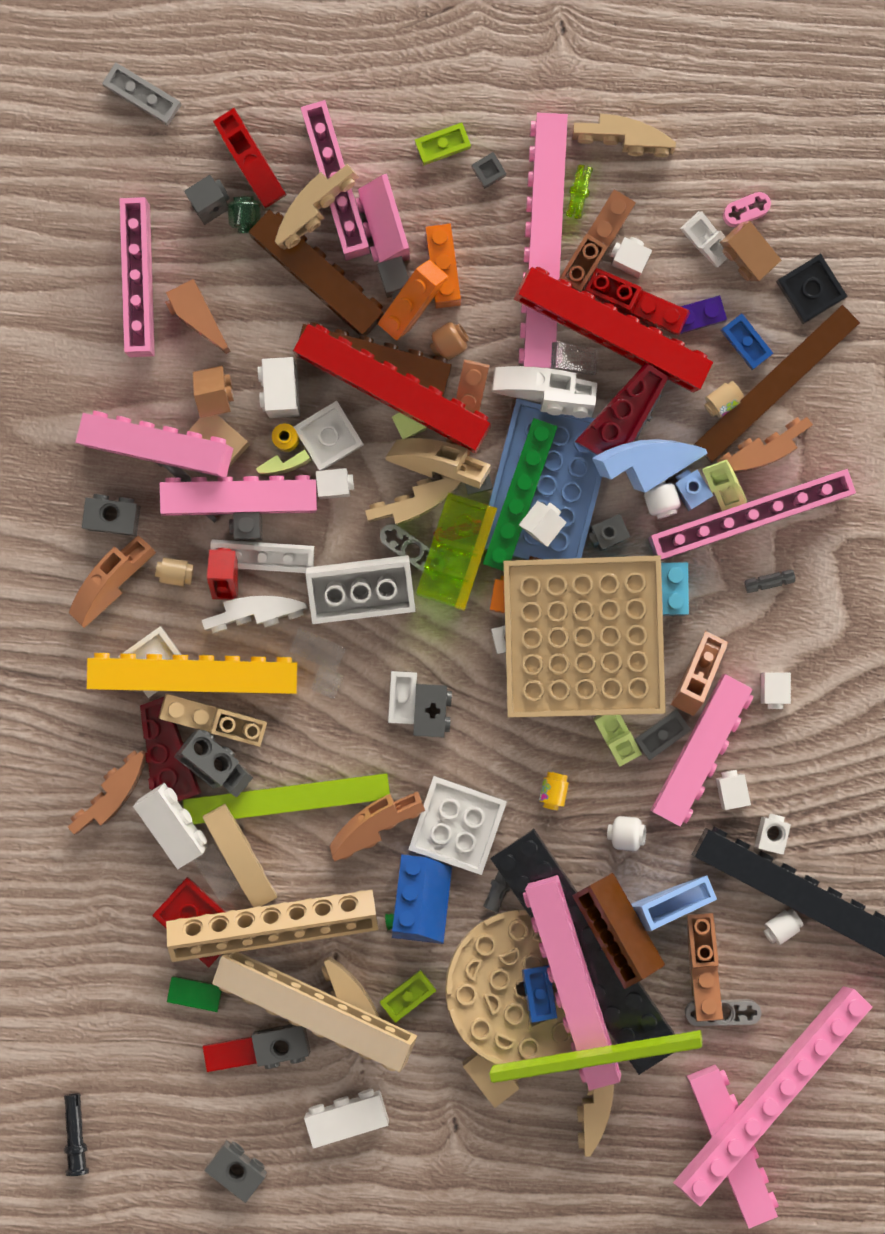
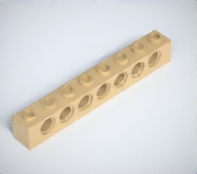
M373 890L341 895L335 894L328 897L309 898L302 901L283 902L276 905L257 906L250 909L231 910L224 913L205 914L198 917L166 921L167 948L171 961L176 962L378 930Z

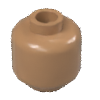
M448 322L432 333L433 343L430 344V347L436 356H442L447 360H451L467 349L469 337L459 323L456 325L453 322Z

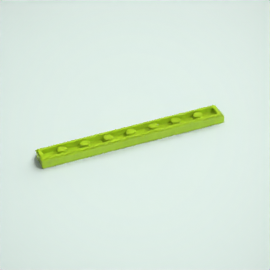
M388 773L244 791L238 797L228 793L183 799V806L190 813L192 823L200 824L205 823L203 819L205 814L226 804L234 819L371 802L390 794Z
M701 1030L497 1064L492 1066L489 1075L491 1082L496 1083L694 1050L702 1047L703 1039Z

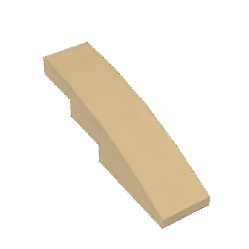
M226 804L205 814L203 819L253 908L263 906L278 898L277 893L264 873L263 867L253 853L250 843Z

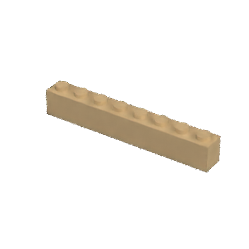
M240 952L227 953L221 957L212 982L221 991L235 994L248 1004H256L264 1008L271 1015H279L288 1019L292 1025L307 1028L318 1037H326L334 1041L341 1048H349L359 1053L364 1059L379 1062L390 1071L401 1072L408 1062L417 1039V1035Z

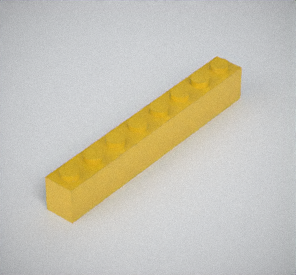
M94 653V658H87V689L297 694V663H292V657H276V662H266V657L251 656V660L248 662L240 661V656H225V661H214V656L199 655V660H188V655H173L172 660H162V654H146V659H136V654L120 653V659L110 658V653Z

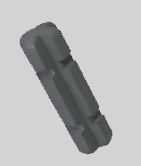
M790 569L782 571L781 574L777 572L760 576L758 579H747L744 582L747 593L757 592L758 589L765 590L782 586L783 583L784 585L795 582V574Z

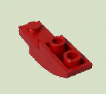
M232 108L215 119L213 122L223 141L264 208L266 209L285 197L287 194L236 109Z
M599 268L595 269L585 289L586 292L591 293L598 300L614 305L618 311L626 315L635 316L640 322L655 328L659 327L679 336L690 314L689 310L643 291L642 287Z

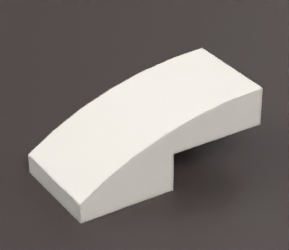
M698 211L680 228L692 244L715 267L718 268L727 259L722 252L724 248L719 243L725 238V235L715 229L702 211Z

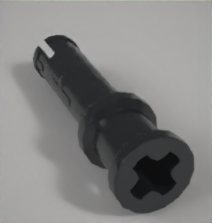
M73 1093L69 1094V1096L64 1095L67 1145H65L64 1153L67 1154L68 1170L65 1171L66 1176H80L89 1173L85 1158V1152L88 1149L86 1143H83L81 1094Z

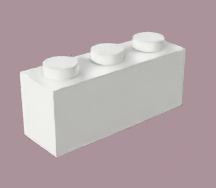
M163 783L139 798L133 807L178 870L202 855L208 844L204 833L201 830H197L192 823L190 813L178 803L176 793Z
M367 1089L358 1093L359 1097L349 1099L348 1096L334 1100V1104L324 1107L323 1104L310 1107L308 1109L309 1112L305 1114L304 1120L313 1149L388 1126L389 1118L380 1090L374 1092L373 1089Z

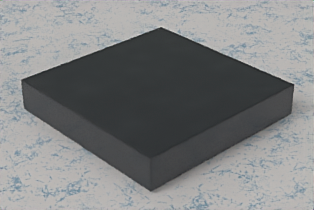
M822 254L817 255L776 281L802 324H805L848 297Z

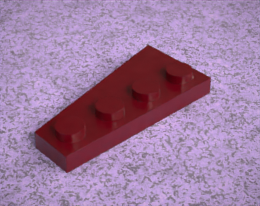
M644 364L575 442L595 455H599L619 445L633 442L669 377L653 366Z
M164 697L140 705L143 738L146 741L147 753H145L146 763H148L150 776L148 778L149 789L152 791L165 783L168 788H171L176 793L177 801H181L200 794L201 790L195 774L174 757L183 745V741L176 723L158 718Z

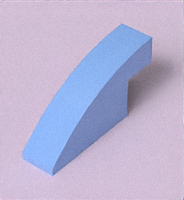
M639 440L606 450L593 457L592 460L600 476L613 479L625 471L633 488L646 493L706 455L707 451L699 446L673 440Z
M705 875L631 903L645 930L652 931L717 900L708 876Z

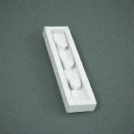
M212 539L211 550L228 548L236 551L238 569L306 573L307 567H314V546Z

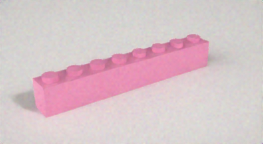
M845 469L651 535L648 540L654 556L661 555V560L850 497L856 494L849 471Z
M558 875L529 883L525 889L526 892L523 893L524 901L527 908L531 907L534 915L531 918L534 932H539L542 940L539 943L542 957H547L550 967L547 968L549 980L551 983L555 982L558 991L555 993L556 1002L559 1008L563 1007L566 1016L563 1018L564 1027L567 1033L571 1032L574 1041L571 1042L572 1052L612 1045ZM618 1062L579 1069L581 1080L583 1083L587 1082L589 1090L620 1082L621 1072Z

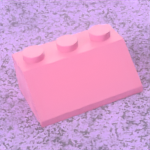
M384 174L359 188V198L355 199L359 214L364 213L367 222L363 223L366 237H372L374 246L370 247L373 261L381 263L402 256L403 261L410 260L409 246L388 176Z

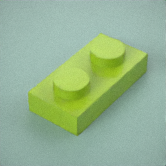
M462 122L414 139L423 166L471 149V144Z
M420 969L381 999L380 1004L396 1023L435 993L436 988Z

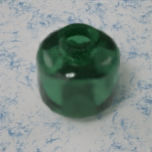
M254 196L233 197V201L228 203V223L230 227L238 228V233H249L253 226L261 219V205L259 201L254 200Z

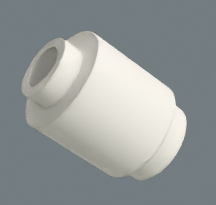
M791 908L788 911H782L764 924L766 930L763 932L772 944L776 942L778 945H781L800 932L799 928L804 926L798 914Z

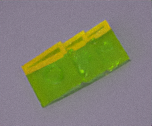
M448 492L416 591L417 596L465 611L497 512L496 507Z

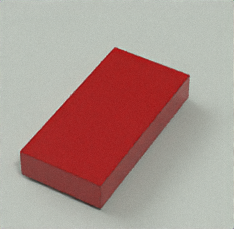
M252 1037L203 1045L207 1072L257 1064Z

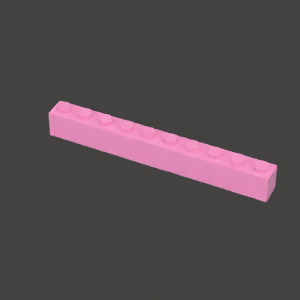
M537 113L536 121H531L530 137H535V146H530L529 162H534L533 171H528V187H532V197L527 196L526 212H531V222H526L525 237H530L529 247L524 248V262L528 263V270L531 267H541L550 273L549 276L558 280L560 276L568 114ZM521 304V313H526V321L520 325V338H525L524 348H519V364H523L524 367L555 369L557 322Z
M843 986L673 1183L692 1202L701 1207L871 1010L872 1006L855 989Z

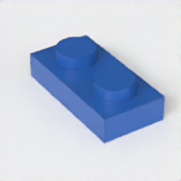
M742 313L720 330L751 370L755 369L773 354L772 350Z
M549 965L522 969L531 1023L557 1018L553 987L547 973Z

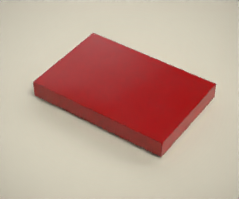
M186 877L152 916L167 929L166 921L198 917L205 914L224 913L226 911L189 877ZM220 955L199 959L209 968Z

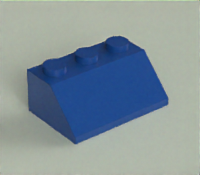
M401 854L392 938L444 944L452 873L451 866L427 857Z

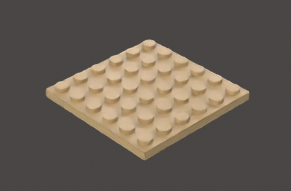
M661 555L504 561L508 717L666 714Z

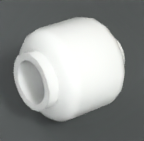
M663 481L644 493L649 513L657 516L658 519L677 514L676 509L681 506L677 487L673 483L666 484Z
M618 816L614 820L613 825H608L607 839L612 840V845L617 850L637 851L641 845L644 846L646 825H642L641 820L636 817Z

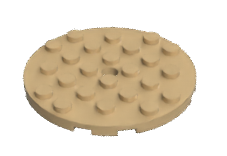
M526 910L499 913L476 925L457 946L447 970L445 984L446 1003L456 1031L473 1051L495 1064L568 1053L572 1051L571 1042H574L571 1032L567 1033L564 1027L563 1018L566 1016L563 1007L559 1008L556 1002L555 993L558 991L555 982L552 983L557 1012L556 1019L531 1023L526 996L521 997L517 993L516 986L523 981L522 969L549 965L547 957L543 958L540 951L539 943L542 942L539 932H534L531 917Z

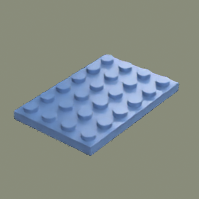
M517 398L488 506L497 509L485 549L488 550L533 418L558 427L529 511L537 501L546 506L551 503L561 511L559 516L567 523L548 547L535 540L522 529L513 557L529 560L530 556L544 560L581 558L602 476H600L592 460L597 455L577 444L575 440L595 418H576L573 415L564 414L550 415L547 412H541V404Z

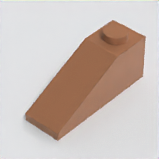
M194 279L166 292L169 300L165 303L172 316L177 314L182 322L224 353L231 352Z
M707 631L704 632L671 702L672 706L692 716L696 714L708 694L728 645L727 641Z

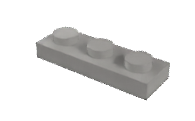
M116 62L102 83L108 90L167 126L181 106L180 101Z

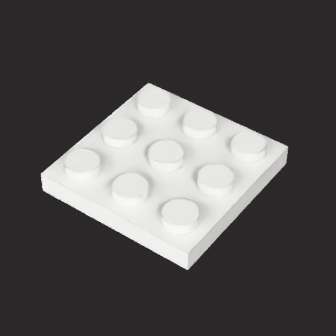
M433 776L424 802L426 811L420 814L408 850L482 875L507 801Z

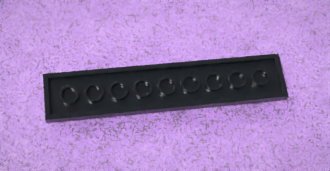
M532 829L490 858L531 918L534 917L531 907L527 908L523 897L527 885L558 875L606 1028L617 1044L675 1035L640 982L624 989L572 896L577 893V890L535 829ZM673 1053L629 1060L638 1075H640Z

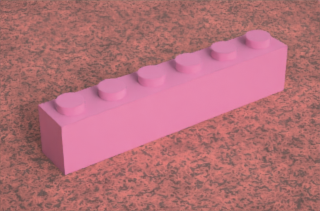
M323 100L303 106L301 111L319 173L322 172L329 179L345 165L326 101ZM352 188L346 192L342 191L334 197L335 201L330 205V210L344 257L347 261L370 254Z
M145 197L120 198L124 352L129 357L155 356L150 204Z
M93 411L92 415L82 414L75 442L87 448L222 478L227 477L234 448L227 445L225 439L211 436L210 440L202 439V434L187 431V434L183 435L178 433V429L163 426V430L154 428L155 424L140 421L139 425L131 423V419L122 416H116V420L108 418V414L99 411Z
M309 475L295 476V480H284V476H269V480L259 481L258 476H245L243 481H233V477H217V481L207 482L206 477H193L191 482H181V478H165V482H160L161 516L229 515L241 512H260L261 514L316 513L317 511L316 480H310Z
M726 674L721 675L650 811L680 827L683 822L686 824L693 813V810L690 808L694 800L699 801L704 793L705 787L702 785L706 777L711 778L717 768V764L714 762L718 754L723 755L729 745V741L726 740L731 731L735 732L741 722L739 715L742 709H747L753 699V696L750 695L753 690L752 688Z
M716 1065L687 1076L711 1138L739 1107L734 1094L729 1096L726 1086L730 1085L725 1071H719ZM755 1145L752 1146L727 1175L748 1228L777 1218L775 1208L779 1207L774 1193H768L765 1186L766 1183H769L764 1168H758L755 1159L759 1158Z

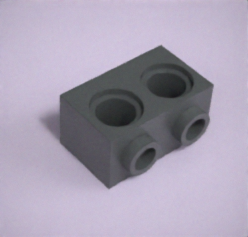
M199 729L191 733L174 757L214 789L222 786L239 761L234 757L235 754L229 748L218 745L214 741L215 738L212 734ZM195 743L201 745L203 750L201 755L195 753ZM215 759L222 763L221 772L214 767Z

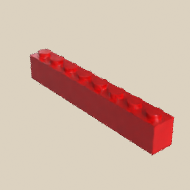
M531 267L526 272L514 300L640 366L644 364L653 366L667 375L669 381L692 393L702 388L713 364V361L707 359L708 356L699 350L692 351L685 347L684 342L663 336V332L658 328L652 326L648 328L640 324V320L635 316H625L617 312V307L612 304H602L596 301L595 296L591 293L577 291L572 288L570 282L564 279L556 280L549 276L550 273L541 267Z
M307 324L293 349L295 356L454 443L467 448L469 451L477 453L491 428V423L487 421L488 417L477 410L472 413L464 409L466 405L455 398H452L450 401L442 397L443 392L433 386L426 388L420 385V380L409 373L404 376L396 372L398 368L387 361H384L382 364L374 360L375 355L365 349L358 351L352 348V343L341 336L336 339L328 335L330 331L319 324H316L315 327Z

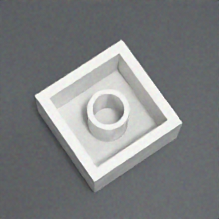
M294 358L262 359V366L258 367V379L261 382V386L264 387V392L259 393L260 407L263 409V412H266L269 418L300 416L298 372Z

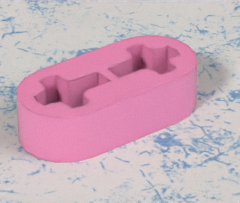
M757 192L736 200L725 208L723 220L728 226L737 227L741 222L761 218L770 209V198L765 193ZM755 199L758 202H764L762 211L758 207L749 209V207L754 205ZM732 209H734L735 212H739L741 210L745 211L744 213L740 214L738 220H736L735 217H729V215L732 212Z

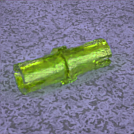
M582 164L577 165L574 185L569 190L571 197L566 216L571 218L576 208L574 219L582 218L585 199L590 193L588 186L593 168L587 166L583 176L585 165Z

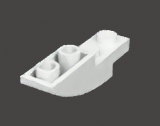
M524 366L495 367L492 393L541 403L544 391L596 396L597 383L576 378L577 373L563 370Z
M250 596L223 602L226 612L203 619L202 623L204 630H212L214 634L226 630V625L236 622L237 626L252 621L251 617L255 616L257 624H264L266 628L278 624V619L288 616L289 620L304 615L303 611L307 610L308 607L306 603L284 597Z

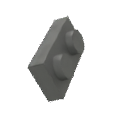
M675 709L634 740L648 760H651L689 733L691 729L677 709Z

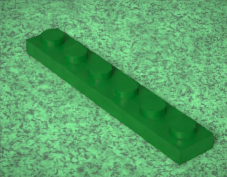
M533 418L483 565L504 572V561L512 560L522 531L519 524L528 514L558 426Z

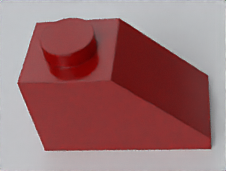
M228 548L209 550L207 581L212 599L233 600L238 598V560L236 551Z

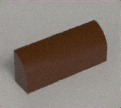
M614 873L572 895L624 989L645 979L665 966Z

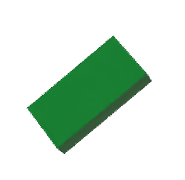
M172 976L167 1002L218 1012L222 991L212 983Z

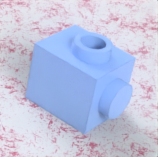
M688 469L676 476L677 482L675 485L679 497L688 512L714 496L698 470L691 473Z

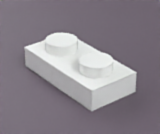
M544 391L541 412H547L550 415L564 414L573 415L576 418H591L595 408L596 396Z
M391 671L388 723L414 724L417 673Z

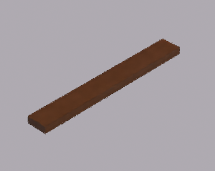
M841 305L741 399L739 405L725 414L694 445L705 448L707 454L704 456L712 463L860 322L844 305Z

